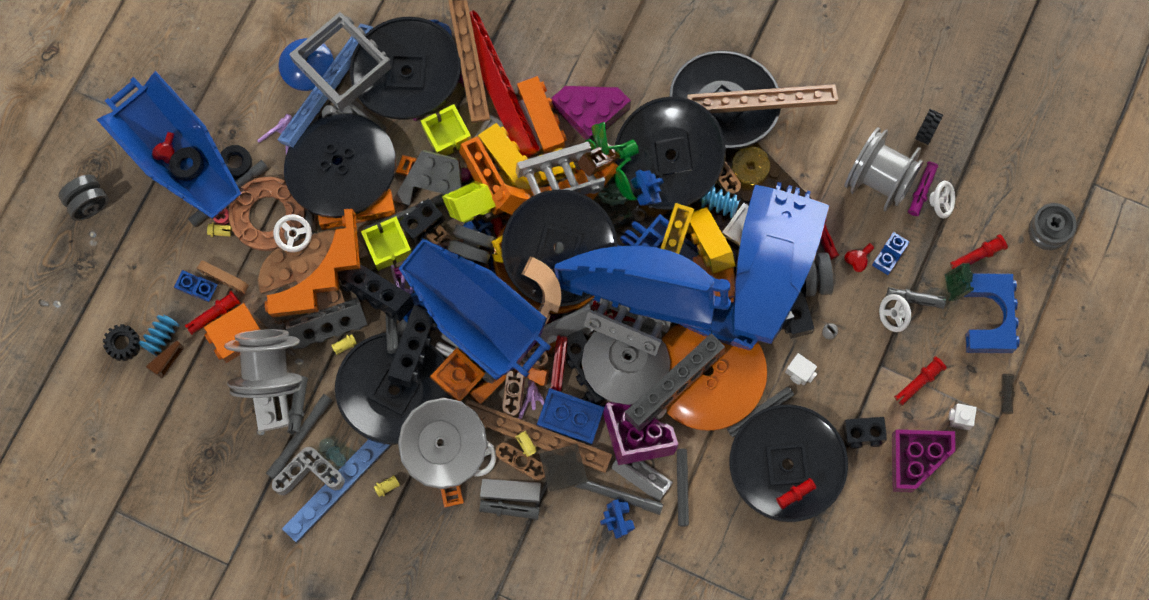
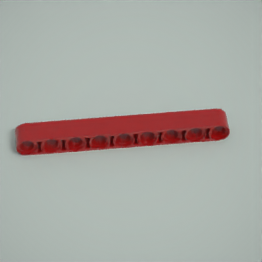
M472 10L469 13L482 79L502 124L509 134L510 141H515L520 149L519 153L529 158L540 150L539 145L478 13Z

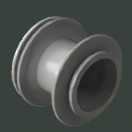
M877 127L857 157L844 187L848 189L851 186L850 192L853 194L860 185L865 184L884 194L888 199L883 210L887 211L894 201L896 206L900 205L913 184L923 161L917 162L921 147H918L911 158H908L886 146L885 140L888 130L886 129L880 133L881 128Z
M277 329L253 330L236 334L235 340L229 341L224 345L227 350L240 352L241 376L227 382V385L230 387V394L242 398H266L299 391L301 389L300 382L302 377L295 373H287L286 348L296 346L300 343V340L297 337L289 336L288 331Z

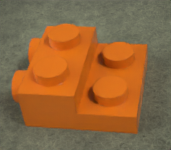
M456 348L430 378L454 400L461 401L485 373L483 372L484 369L476 362L473 363L465 352Z

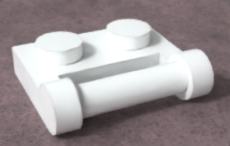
M286 395L279 396L282 420L280 421L277 420L274 397L253 398L259 432L289 426L290 417L288 416L289 408Z

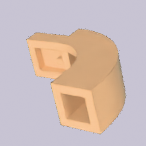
M530 256L522 274L536 281L542 290V302L538 311L547 318L546 325L550 318L549 311L557 313L559 310L561 288L554 272L546 264Z

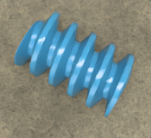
M713 187L708 194L699 200L698 204L701 202L702 208L709 204V211L716 207V213L723 209V216L730 212V218H733L740 200L737 201L736 194L730 198V192L723 196L722 189L716 193L715 187Z
M157 315L156 318L159 322H152L155 329L148 328V332L151 335L144 334L143 337L146 342L139 341L142 348L157 356L155 352L162 353L160 345L167 346L164 339L171 340L168 333L176 332L173 326L180 327L176 321L166 315Z

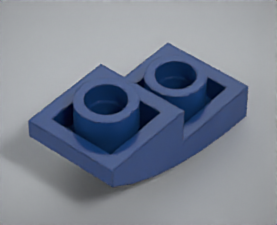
M893 232L872 266L889 275L910 242Z
M182 270L174 288L210 302L218 284Z

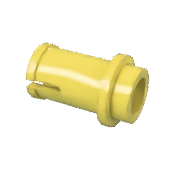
M214 222L208 224L207 235H211V237H231V225H219Z
M347 334L344 339L332 344V348L336 355H339L351 347L354 348L357 342L352 334Z
M527 431L515 436L524 451L523 455L526 454L528 457L537 452V446L533 445Z
M393 475L381 483L377 482L374 490L378 497H384L386 493L400 485Z

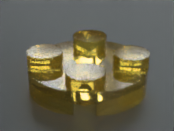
M757 147L743 148L733 158L732 171L740 182L755 186L768 176L770 162L767 154L762 149ZM754 162L755 169H748L746 163Z

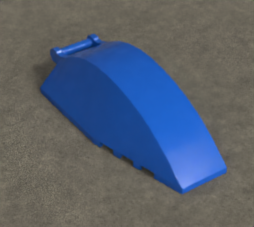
M156 71L153 72L144 86L132 77L130 83L113 97L105 100V103L113 111L101 116L97 121L148 177L211 219H214L242 194L206 126ZM135 88L138 89V91H136L132 96H130V97H129L126 101H124L120 106H118V107L115 106L116 103H118L122 98H124V97H125L128 93H130L133 89H135ZM167 132L175 134L171 144L175 152L181 148L190 147L201 154L204 167L196 178L189 181L180 180L172 174L169 164L163 160L153 158L152 150L156 145L165 141ZM191 158L183 159L180 163V168L182 170L190 169L193 165V160Z
M425 239L420 241L398 268L410 287L418 295L420 302L428 310L427 312L438 325V329L494 379H499L514 368L527 377L530 374L528 371L542 354L551 348L541 338L547 318L491 270ZM538 342L540 346L523 366L519 365L529 350Z
M645 246L601 248L559 262L554 268L562 290L580 296L585 292L595 296V301L600 302L602 298L613 302L612 307L618 308L620 304L631 308L630 313L710 330L714 308L727 310L731 307V300L728 298V291L730 290V282L728 280L715 279L695 262L665 249ZM715 291L720 292V297L715 296Z

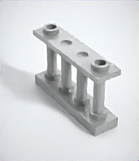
M589 142L517 162L515 172L517 177L524 176L527 178L534 195L541 193L534 177V173L540 171L545 173L552 190L560 189L552 172V168L557 166L563 168L571 186L563 190H571L584 195L588 193L595 194L603 189L605 183L604 177L596 179L594 175L590 177L586 175L588 182L578 185L569 165L570 162L579 161L583 154L591 150Z
M602 298L600 302L596 301V303L600 304L596 312L589 309L584 326L654 356L657 355L662 340L658 339L661 330L667 333L672 323L630 313L631 308L620 304L618 308L612 307L613 302ZM607 308L618 312L614 320L604 316ZM625 315L636 319L632 327L621 323ZM643 323L654 327L650 335L639 331Z

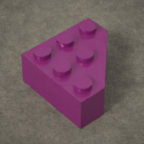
M564 86L551 98L555 110L585 140L591 139L592 141H594L592 126L594 124L605 122L606 130L631 107V100L618 87Z
M606 403L603 416L618 465L675 454L678 441L672 426L663 424L654 418L639 432L625 416V411L632 404Z
M895 430L892 433L893 492H914L955 452V431Z

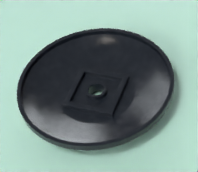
M398 17L382 22L366 33L365 37L368 40L372 39L377 44L378 50L381 53L383 51L390 59L389 63L391 66L387 73L358 96L368 109L390 119H415L435 111L453 94L460 79L461 60L454 39L440 25L419 17ZM359 43L353 52L350 62L352 86L379 64ZM406 68L412 70L408 75L402 74V71Z
M711 51L690 59L677 71L670 87L669 97L687 99V95L776 89L779 87L771 73L756 60L737 52ZM781 108L711 114L722 129L726 150L747 148L763 140L775 127Z
M662 97L640 106L626 119L616 138L615 145L634 140L638 146L639 153L631 156V161L621 168L636 198L643 192L641 188L635 189L632 186L631 180L636 177L635 172L638 170L650 171L651 174H655L656 179H663L664 183L659 186L661 189L659 196L662 202L646 205L655 209L673 210L675 203L689 206L699 201L715 186L725 164L726 143L719 123L705 107L695 101L682 97ZM671 150H675L676 157L672 160H669L667 158V153ZM618 159L615 163L619 166L625 159Z
M353 114L331 115L310 124L294 147H289L284 162L285 182L295 201L307 211L327 218H342L345 215L344 209H353L356 214H359L372 207L387 192L396 171V154L387 133L372 120ZM337 158H342V159H343V161H342L341 164H339V165H334V164H333V162H334L335 159H337Z
M558 189L538 193L518 206L505 226L501 252L505 270L512 283L524 295L541 303L542 290L536 281L522 274L530 256L546 264L555 274L554 268L559 262L589 251L617 247L618 245L611 219L598 203L584 194ZM556 242L563 244L564 248L561 253H556L553 250ZM561 289L560 306L574 305L589 299L593 295L583 292L582 296Z
M397 332L398 346L402 338L403 332ZM381 333L363 340L345 356L336 375L335 397L342 417L355 432L377 443L397 445L401 427L412 410L429 400L439 398L451 399L452 397L430 378L435 370L445 361L441 353L432 344L424 350L425 360L422 366H418V379L416 383L412 382L411 388L388 381L387 375L396 353H388L386 333ZM412 344L409 346V348L411 350H416L419 348V346L416 344ZM404 362L402 366L409 368L412 366V363ZM393 386L400 389L396 395L389 393V389Z
M777 405L759 411L742 425L731 446L729 469L732 482L739 496L755 512L779 522H800L818 516L836 501L846 482L848 456L840 434L825 417L806 407ZM786 459L793 463V468L790 470H786L782 466V462ZM808 478H811L816 485L815 490L803 496L802 500L788 505L785 509L778 505L776 498L790 491L791 487H796Z

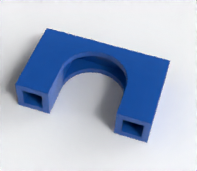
M966 274L963 278L964 297L990 298L1000 306L1003 313V321L1000 327L992 330H969L965 334L966 353H1013L1019 347V336H1016L1019 321L1018 317H1015L1018 302L1017 299H1014L1017 283L1016 280H1013V274Z

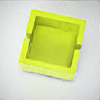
M454 104L439 111L441 122H438L436 113L420 120L422 129L435 153L446 156L454 152L453 148L456 147L459 150L462 143L471 139V135Z
M478 181L469 183L442 196L450 217L463 223L472 221L474 216L478 214H487L491 211V208L496 207L488 185L481 184Z
M397 217L380 223L384 231L383 233H380L377 225L361 231L378 271L394 265V260L397 263L406 260L412 253Z

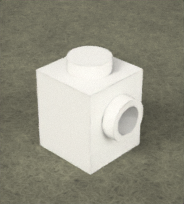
M798 353L785 373L791 376L790 379L794 383L805 385L807 381L811 383L817 375L814 372L817 366Z
M956 404L949 411L950 427L970 430L974 426L977 407Z

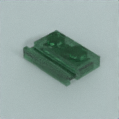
M962 263L945 274L947 291L951 294L949 301H957L974 290V287H971L970 284L973 282V273L970 270L969 263Z

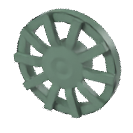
M613 177L607 182L608 188L603 187L602 189L607 192L601 193L600 191L598 196L603 203H608L612 206L614 204H624L629 199H626L619 192L616 183H612L615 182Z

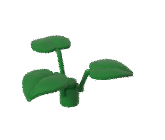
M605 122L594 124L592 126L593 137L596 144L601 147L602 152L608 155L609 150L614 149L620 156L619 159H625L616 168V173L614 174L619 192L626 199L636 200L637 198L632 193L628 179L621 170L627 162L631 161V156L639 153L636 142L630 140L620 145L608 146ZM591 139L585 140V142H589L591 146L590 151L597 148L596 144Z

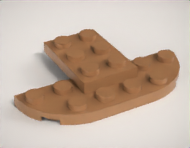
M335 230L323 231L312 235L308 246L299 252H287L280 247L274 250L265 259L260 269L258 279L260 294L262 295L295 282L299 284L310 276L327 255ZM305 238L293 242L292 247L302 244ZM358 240L359 258L368 257V251ZM340 286L337 291L317 293L318 311L345 302Z

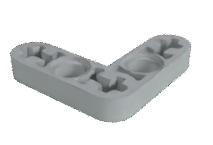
M306 447L274 478L272 488L277 494L286 495L310 470L332 490L341 489L345 479L314 448ZM308 454L312 455L316 460L314 463L306 457ZM326 464V470L323 473H318V467ZM294 467H300L299 474L291 475ZM330 474L338 480L336 484L328 477ZM281 482L285 485L284 488L279 486Z

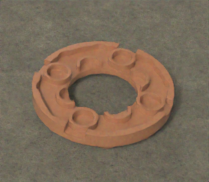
M261 177L246 183L241 187L240 192L242 195L232 202L229 207V222L234 234L243 244L259 251H273L279 248L274 240L273 231L262 232L255 229L250 222V209L259 199L271 197L280 200L285 207L286 215H299L305 219V209L292 197L285 180L275 177ZM289 220L286 222L290 227L303 228V225L298 221ZM280 227L279 236L286 245L287 241L284 238L285 230ZM290 231L289 235L291 237H295L296 233L294 231Z

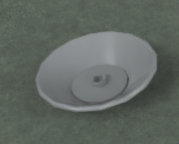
M622 321L621 323L632 327L635 322ZM643 324L639 330L649 335L652 332L650 328ZM598 331L592 334L584 346L582 357L585 379L593 390L610 402L626 405L634 404L669 372L671 362L667 347L663 341L660 344L657 355L654 356ZM628 355L631 359L626 360L624 356Z
M439 398L426 401L411 411L401 427L398 446L401 462L410 476L425 486L445 489L459 486L475 475L484 461L487 439L485 427L473 409L461 401ZM439 439H442L443 444L441 446L437 445V441Z

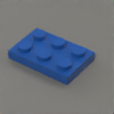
M549 388L536 426L592 445L605 407Z

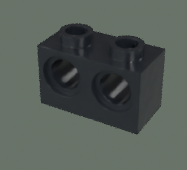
M428 198L425 201L419 202L416 209L411 213H406L399 223L417 244L442 224L445 218ZM427 211H433L431 216H424ZM418 223L415 229H410L411 224Z
M884 417L846 419L843 422L845 446H851V449L862 448L863 445L870 444V447H880L882 443L887 441ZM870 429H877L879 437L872 436ZM851 430H857L860 433V438H853L850 433Z

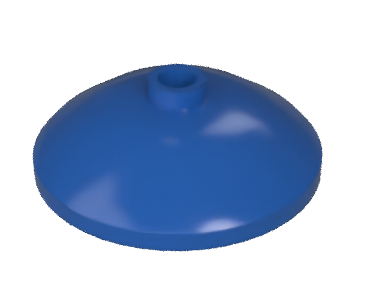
M308 38L298 39L290 43L283 50L279 58V72L282 79L287 85L300 91H311L315 88V85L292 62L289 54ZM323 43L307 57L306 62L322 77L334 61L330 49Z

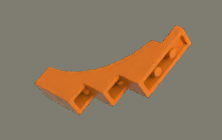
M613 162L594 174L595 178L604 177L605 186L616 173L618 165ZM583 170L574 175L578 185L588 182ZM568 179L558 183L559 188L562 190L571 187ZM503 183L492 196V200L500 210L512 215L519 205L534 196L532 189L516 188ZM550 186L540 188L541 192L552 190ZM588 193L585 195L593 200L598 193Z
M344 209L345 215L342 216V224L346 228L335 230L330 249L318 268L296 286L279 293L267 295L265 310L270 316L280 317L318 312L317 293L339 290L338 271L360 269L356 213L353 209Z

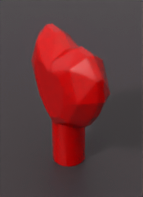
M167 132L165 141L154 147L152 150L154 159L163 160L169 164L171 156L175 153L171 145L175 134Z
M869 243L862 250L848 251L844 255V261L852 265L856 272H862L867 266V255L874 249V246Z

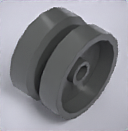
M90 174L73 179L58 194L60 201L67 207V212L74 221L85 220L96 215L109 202L108 196L100 188L96 177Z
M1050 203L1041 207L1029 223L1028 233L1036 246L1043 250L1052 251L1061 248L1068 242L1076 230L1077 222L1073 212L1068 207L1058 203Z
M456 224L453 234L464 240L463 242L451 240L447 250L457 253L463 258L488 264L491 254L480 249L482 245L493 248L492 241L496 238Z
M827 252L817 253L815 261L812 263L802 287L805 297L815 296L817 289L821 295L833 293L832 265Z

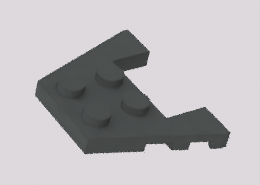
M422 150L393 201L410 205L415 187L442 194H448L461 188L460 159Z

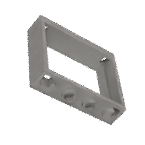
M341 12L289 54L292 62L340 111L391 69L390 59L384 51L381 53L378 50L377 44L372 39L368 40L365 37V32L360 27L356 28L353 25V20L350 17H345ZM343 27L379 64L340 96L304 59Z

